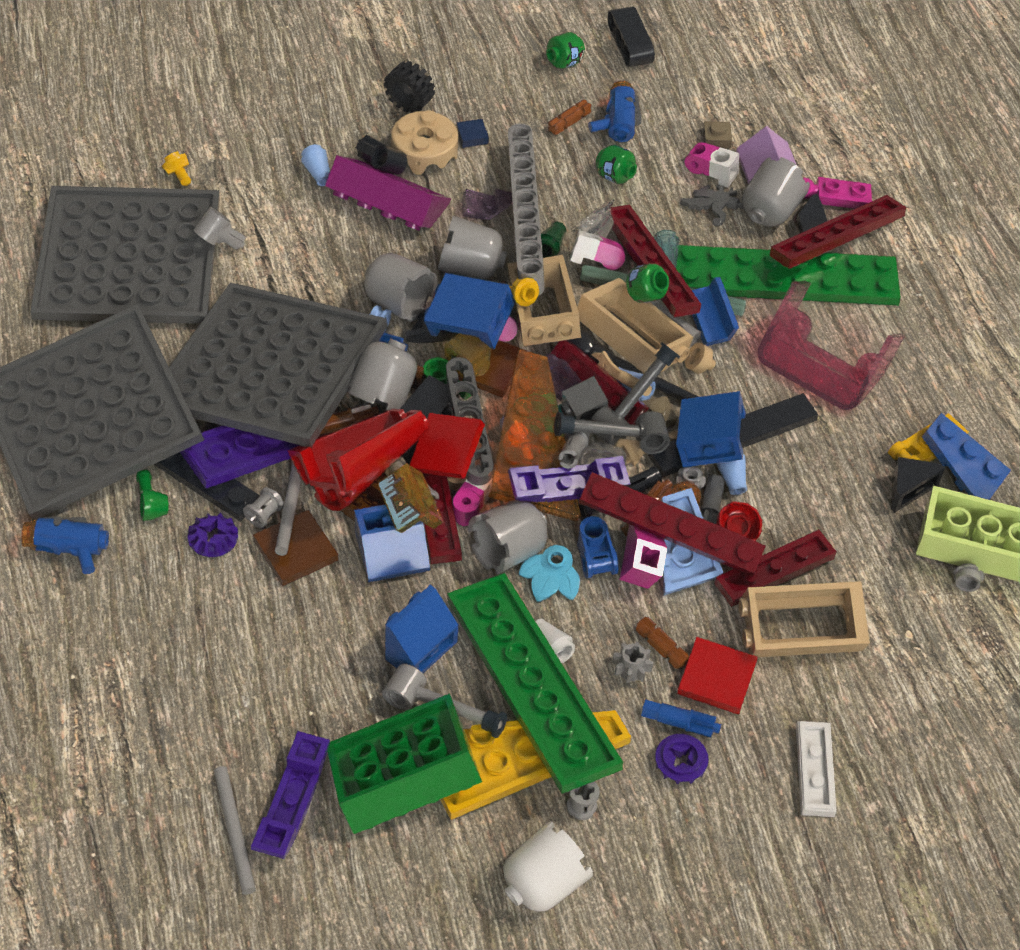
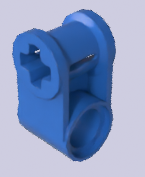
M596 516L585 518L580 524L577 540L585 578L590 579L595 574L608 572L612 575L618 574L617 553L612 545L606 522Z

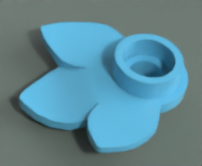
M550 546L543 554L534 555L525 560L521 565L519 575L532 579V592L537 602L546 600L558 590L566 598L574 600L579 591L580 576L572 567L573 557L571 552L564 546ZM553 556H561L563 561L555 564L551 561Z

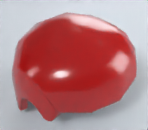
M732 501L724 506L717 515L716 525L756 541L762 533V519L759 512L748 503Z

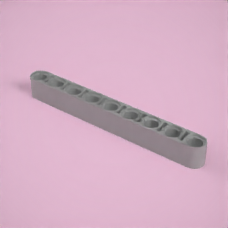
M519 123L512 125L508 129L518 279L532 278L537 282L539 286L538 295H540L545 289L533 135L532 128L529 125Z

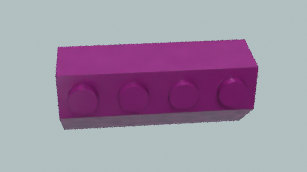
M336 155L325 184L326 187L334 190L333 195L348 200L349 196L358 200L356 203L358 206L369 210L376 207L382 210L380 215L392 220H396L397 217L406 220L404 225L420 231L421 227L431 228L451 201V198L394 174L375 169L372 165L361 160Z

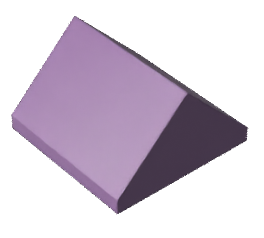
M767 126L740 145L736 150L739 153V161L748 184L760 165L769 157L775 161H779L782 157L796 164L788 142Z

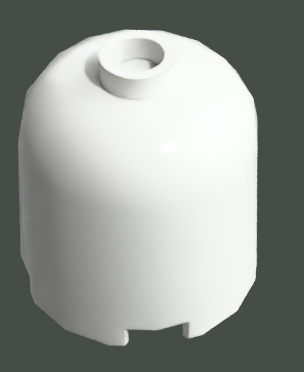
M551 821L543 825L507 858L503 867L504 879L508 885L505 893L516 906L522 903L528 909L536 912L551 909L593 876L591 867L584 869L579 861L584 857L583 852L563 829L558 833L552 830L554 823Z

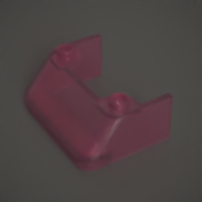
M807 281L792 282L758 347L757 354L760 362L842 410L858 407L884 376L905 335L901 333L888 335L878 354L866 353L862 355L854 367L807 340L812 330V321L798 307L811 283Z

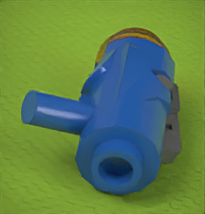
M617 81L612 85L609 90V101L606 108V113L609 114L605 115L604 119L588 123L591 133L608 129L609 137L614 141L626 142L633 138L635 126L641 124L642 118L638 96L635 95V90L629 82Z
M85 517L33 519L32 522H24L22 528L23 547H29L31 551H45L56 555L70 553L73 556H77L83 574H91L95 571L91 555H100L102 549L108 548L109 531L104 530L103 524L88 523Z

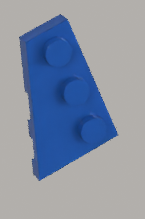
M943 413L933 421L922 435V438L943 466H948L957 478L955 483L961 491L965 489L968 495L990 500L1011 471Z

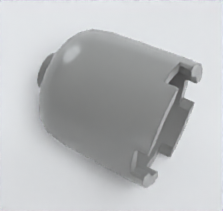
M769 157L760 165L742 196L744 211L752 221L767 227L779 226L790 217L807 195L810 184L809 182L805 183L801 176L803 170L794 162L782 157L779 161H775Z
M453 216L448 230L447 241L444 243L438 270L481 280L491 278L497 267L503 268L507 252L502 251V236L492 228Z
M394 253L380 255L366 269L364 288L369 299L382 308L391 310L392 314L409 322L417 320L421 312L425 313L426 308L423 306L427 302L428 297L434 298L437 275L431 272L428 267Z
M391 338L388 343L377 341L369 344L363 351L347 392L369 403L374 404L375 402L386 407V410L400 409L407 399L417 371L416 360L405 351L407 345Z
M513 500L475 515L469 520L468 532H474L476 543L471 546L477 559L485 569L494 568L496 574H501L536 555L544 548L548 538L545 515L527 501Z

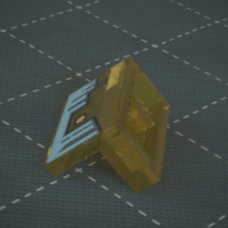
M408 463L378 482L379 490L392 522L399 533L405 532L419 521L433 529L443 523L424 475Z

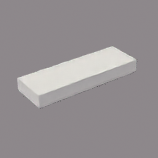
M797 721L796 740L801 815L835 817L836 798L831 724Z

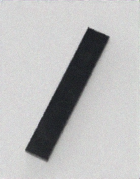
M804 393L747 413L745 418L741 419L740 425L742 448L817 421L818 413ZM677 439L670 441L668 448L663 452L648 454L654 466L659 470L661 477L676 473L683 468L676 445Z

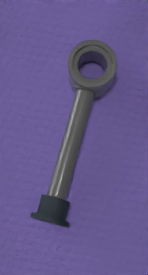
M661 342L660 345L662 347L655 354L657 358L616 410L613 411L608 406H604L594 414L590 421L630 425L624 419L664 367L666 365L670 366L675 358L679 359L680 356ZM595 434L611 448L614 447L619 439L627 437Z
M557 412L554 420L555 436L583 432L636 437L642 451L648 454L661 453L670 444L665 419L658 412L643 413L636 419L635 425L575 420L573 416H564L562 412Z

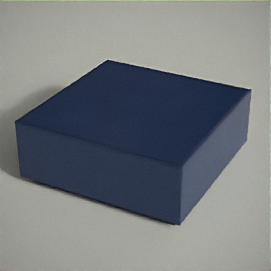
M483 119L457 122L456 128L463 148L489 144V136Z

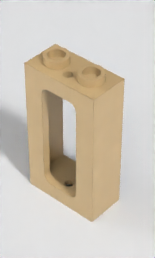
M563 255L543 258L545 288L550 287L554 289L560 314L532 318L529 306H520L516 302L514 304L523 347L581 338L579 312ZM517 262L507 263L509 286H512L513 282L518 278Z
M617 278L581 295L577 306L580 322L643 374L657 358L655 354L662 347L660 345L661 342L680 356L679 359L676 357L671 365L677 362L681 363L688 357L693 336L651 302L638 303L634 301L628 294L626 282L621 278ZM610 312H613L614 314H616L620 319H622L625 323H627L630 327H632L636 332H638L641 336H643L646 340H648L652 345H654V346L657 348V350L654 349L651 345H649L645 340H643L640 336H638L635 332H633L629 327H627L624 323H622L619 319H617V318H616L613 314H611ZM666 365L661 372L665 371L669 366Z
M861 581L748 587L742 598H739L740 617H745L746 629H743L742 641L744 648H748L749 654L758 657L858 652L863 651L870 644ZM840 606L844 610L847 629L845 635L766 640L761 636L758 613L762 610Z

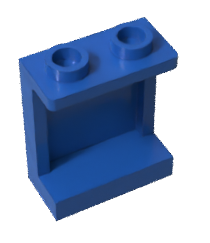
M445 273L442 282L436 287L435 297L430 307L425 311L424 322L432 336H438L440 330L476 336L480 338L484 347L495 349L515 304V300L508 284Z
M740 391L681 400L676 445L683 468L743 460L740 425L741 419L745 418L746 411Z

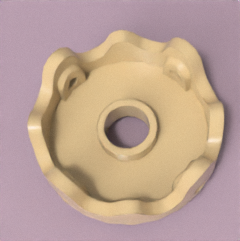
M431 110L417 111L406 114L394 124L391 133V147L403 151L407 155V164L411 171L416 175H421L428 165L435 164L439 168H444L451 158L457 159L459 135L456 126L447 117ZM422 135L430 136V138L422 137Z

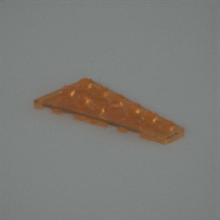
M519 349L516 355L489 498L504 502L515 500L508 474L510 468L539 465V469L563 467L560 465L562 460L558 458L565 444L564 434L555 436L554 420L559 410L548 357L522 349ZM577 499L530 502L539 511L576 522L580 517Z

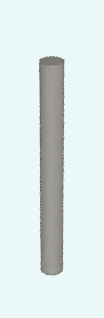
M293 462L275 547L276 554L281 556L286 555L288 552L301 484V477Z
M225 766L217 767L214 769V775L241 891L244 895L252 894L256 891L228 770Z

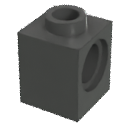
M594 376L562 391L560 409L564 416H573L575 420L589 421L599 409L608 406V400Z

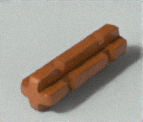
M581 100L565 110L558 117L548 122L549 132H552L553 135H558L564 129L582 119L581 117L591 113V104L586 100Z
M644 617L637 623L636 631L643 638L647 637V642L665 659L669 658L668 662L674 668H682L688 662L689 655L681 647L677 648L678 644L660 627L655 628L656 623L649 617Z

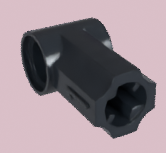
M365 135L364 138L358 140L355 147L358 152L357 156L371 163L375 169L394 175H400L406 169L408 160L407 155L403 151L394 149L370 135Z

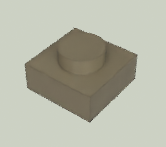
M704 121V143L721 148H731V123Z
M667 396L642 401L649 407L647 412L653 411L663 415L666 427L675 426L677 418Z

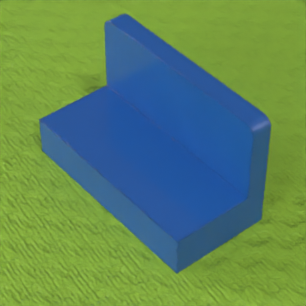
M716 277L709 286L692 290L701 303L700 313L692 314L697 329L701 331L702 343L706 346L730 341L739 329L721 277Z

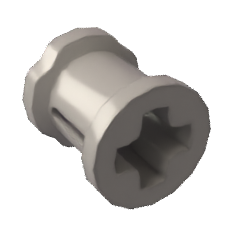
M264 487L260 491V496L252 504H248L243 508V513L254 526L264 528L267 525V519L275 511H280L284 507V502L276 491Z
M595 781L582 786V791H579V788L569 791L570 798L567 801V810L571 816L578 820L590 819L597 810L600 790Z

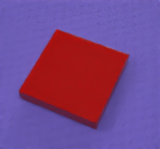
M429 413L427 420L430 428L419 439L409 468L413 472L465 479L485 424L481 419Z
M696 637L677 694L739 715L758 656Z

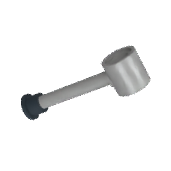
M400 664L382 691L384 699L390 705L404 711L410 710L414 702L418 700L427 703L444 696L424 688L427 683L426 677L420 670L408 664ZM453 699L460 717L480 724L482 729L491 732L492 737L498 738L501 735L507 721V714L505 712H500L499 714L491 710L484 712Z

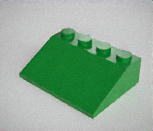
M450 693L333 740L328 748V757L338 802L353 834L371 829L380 823L403 816L412 810L435 803L444 797L461 790H467L482 782Z

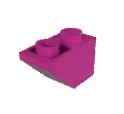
M629 525L619 580L647 589L656 583L663 575L667 552L664 539Z

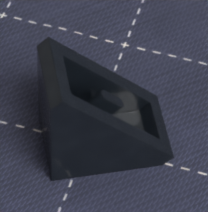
M898 457L892 475L891 510L895 513L931 491L933 486H939L945 467L940 463Z

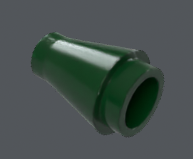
M553 222L550 227L541 233L543 258L559 254L563 237L566 233V227L563 223Z

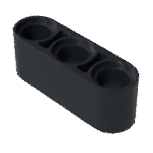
M632 6L609 10L607 15L608 26L626 66L631 67L653 63L655 59L654 46L636 8Z

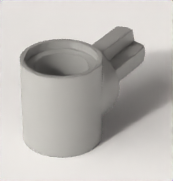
M209 207L193 230L212 245L224 242L234 249L243 248L245 245L246 237L231 228V221L212 207Z

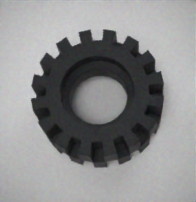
M403 61L398 64L385 77L384 88H387L385 91L386 95H391L389 100L392 103L394 101L397 103V108L403 107L404 112L410 110V113L421 111L433 98L435 85L430 83L432 80L431 76L425 75L427 71L424 68L419 70L420 65L416 63L412 66L411 61L406 63Z

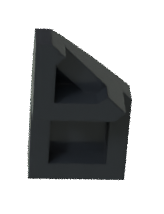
M817 194L811 196L796 217L800 233L827 222L824 208Z
M423 312L417 317L418 322L412 330H407L405 333L406 340L410 343H435L460 339V333L440 330L438 336H432L424 322L425 313Z

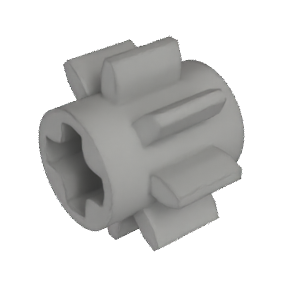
M637 641L628 645L622 643L620 653L615 652L613 654L612 663L616 664L614 674L621 675L626 680V683L638 679L643 682L645 672L652 671L653 662L649 660L651 650H645Z

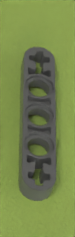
M461 357L451 359L446 365L445 379L453 416H472L475 419H481L485 424L471 362ZM455 370L461 371L463 381L458 382V373ZM467 392L472 398L462 401L456 397V394ZM485 426L479 439L482 447L475 450L466 474V479L471 484L480 486L490 482L493 475V460ZM480 459V468L484 471L483 473H478L477 469H475L476 460Z

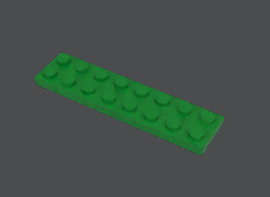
M675 245L674 267L687 285L694 289L707 287L714 278L721 277L727 296L897 306H899L901 299L896 256L823 253L788 269L769 256L770 250Z
M503 573L447 593V602L561 794L623 770L621 757L507 575Z

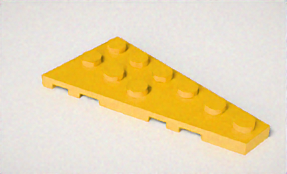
M616 710L593 712L615 749L631 742V735ZM518 720L506 721L504 730L498 738L492 737L491 732L482 729L480 724L472 725L470 729H464L482 782L467 790H461L444 797L440 801L450 820H453L548 779L551 775Z

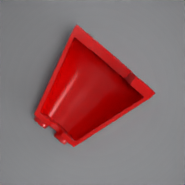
M391 409L317 438L312 447L299 445L288 450L305 485L310 484V486H314L316 491L314 497L326 508L332 511H340L349 506L417 442L430 427L426 416L420 410H410L405 413L403 409Z

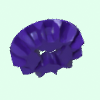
M207 512L206 516L201 519L196 517L194 524L188 528L190 547L196 553L205 557H218L230 552L238 540V528L234 525L232 518L227 519L222 513H219L217 516H211ZM217 528L218 534H214L213 538L208 542L207 532L209 533Z
M674 734L666 737L659 743L655 753L656 769H660L664 779H673L676 784L687 781L692 784L695 779L703 776L709 761L704 745L698 739L686 734ZM689 752L686 762L688 765L681 763L674 766L675 755L680 758Z

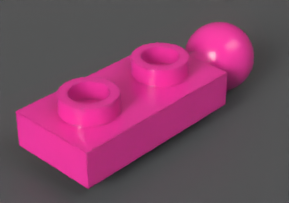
M803 177L805 183L809 182L810 184L809 192L804 199L817 194L823 205L856 209L872 201L871 184L818 177L816 184H814L811 179Z

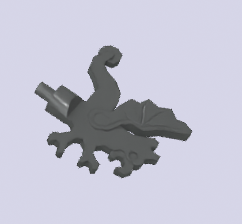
M706 185L704 188H700V190H694V198L680 199V204L687 206L689 209L700 211L712 207L711 211L718 217L713 219L712 224L714 226H721L725 221L726 214L722 210L725 206L733 210L738 208L744 209L740 199L733 197L737 195V191H734L731 187L728 192H724L725 186L717 185L716 189L718 191H713V189H710L711 186Z

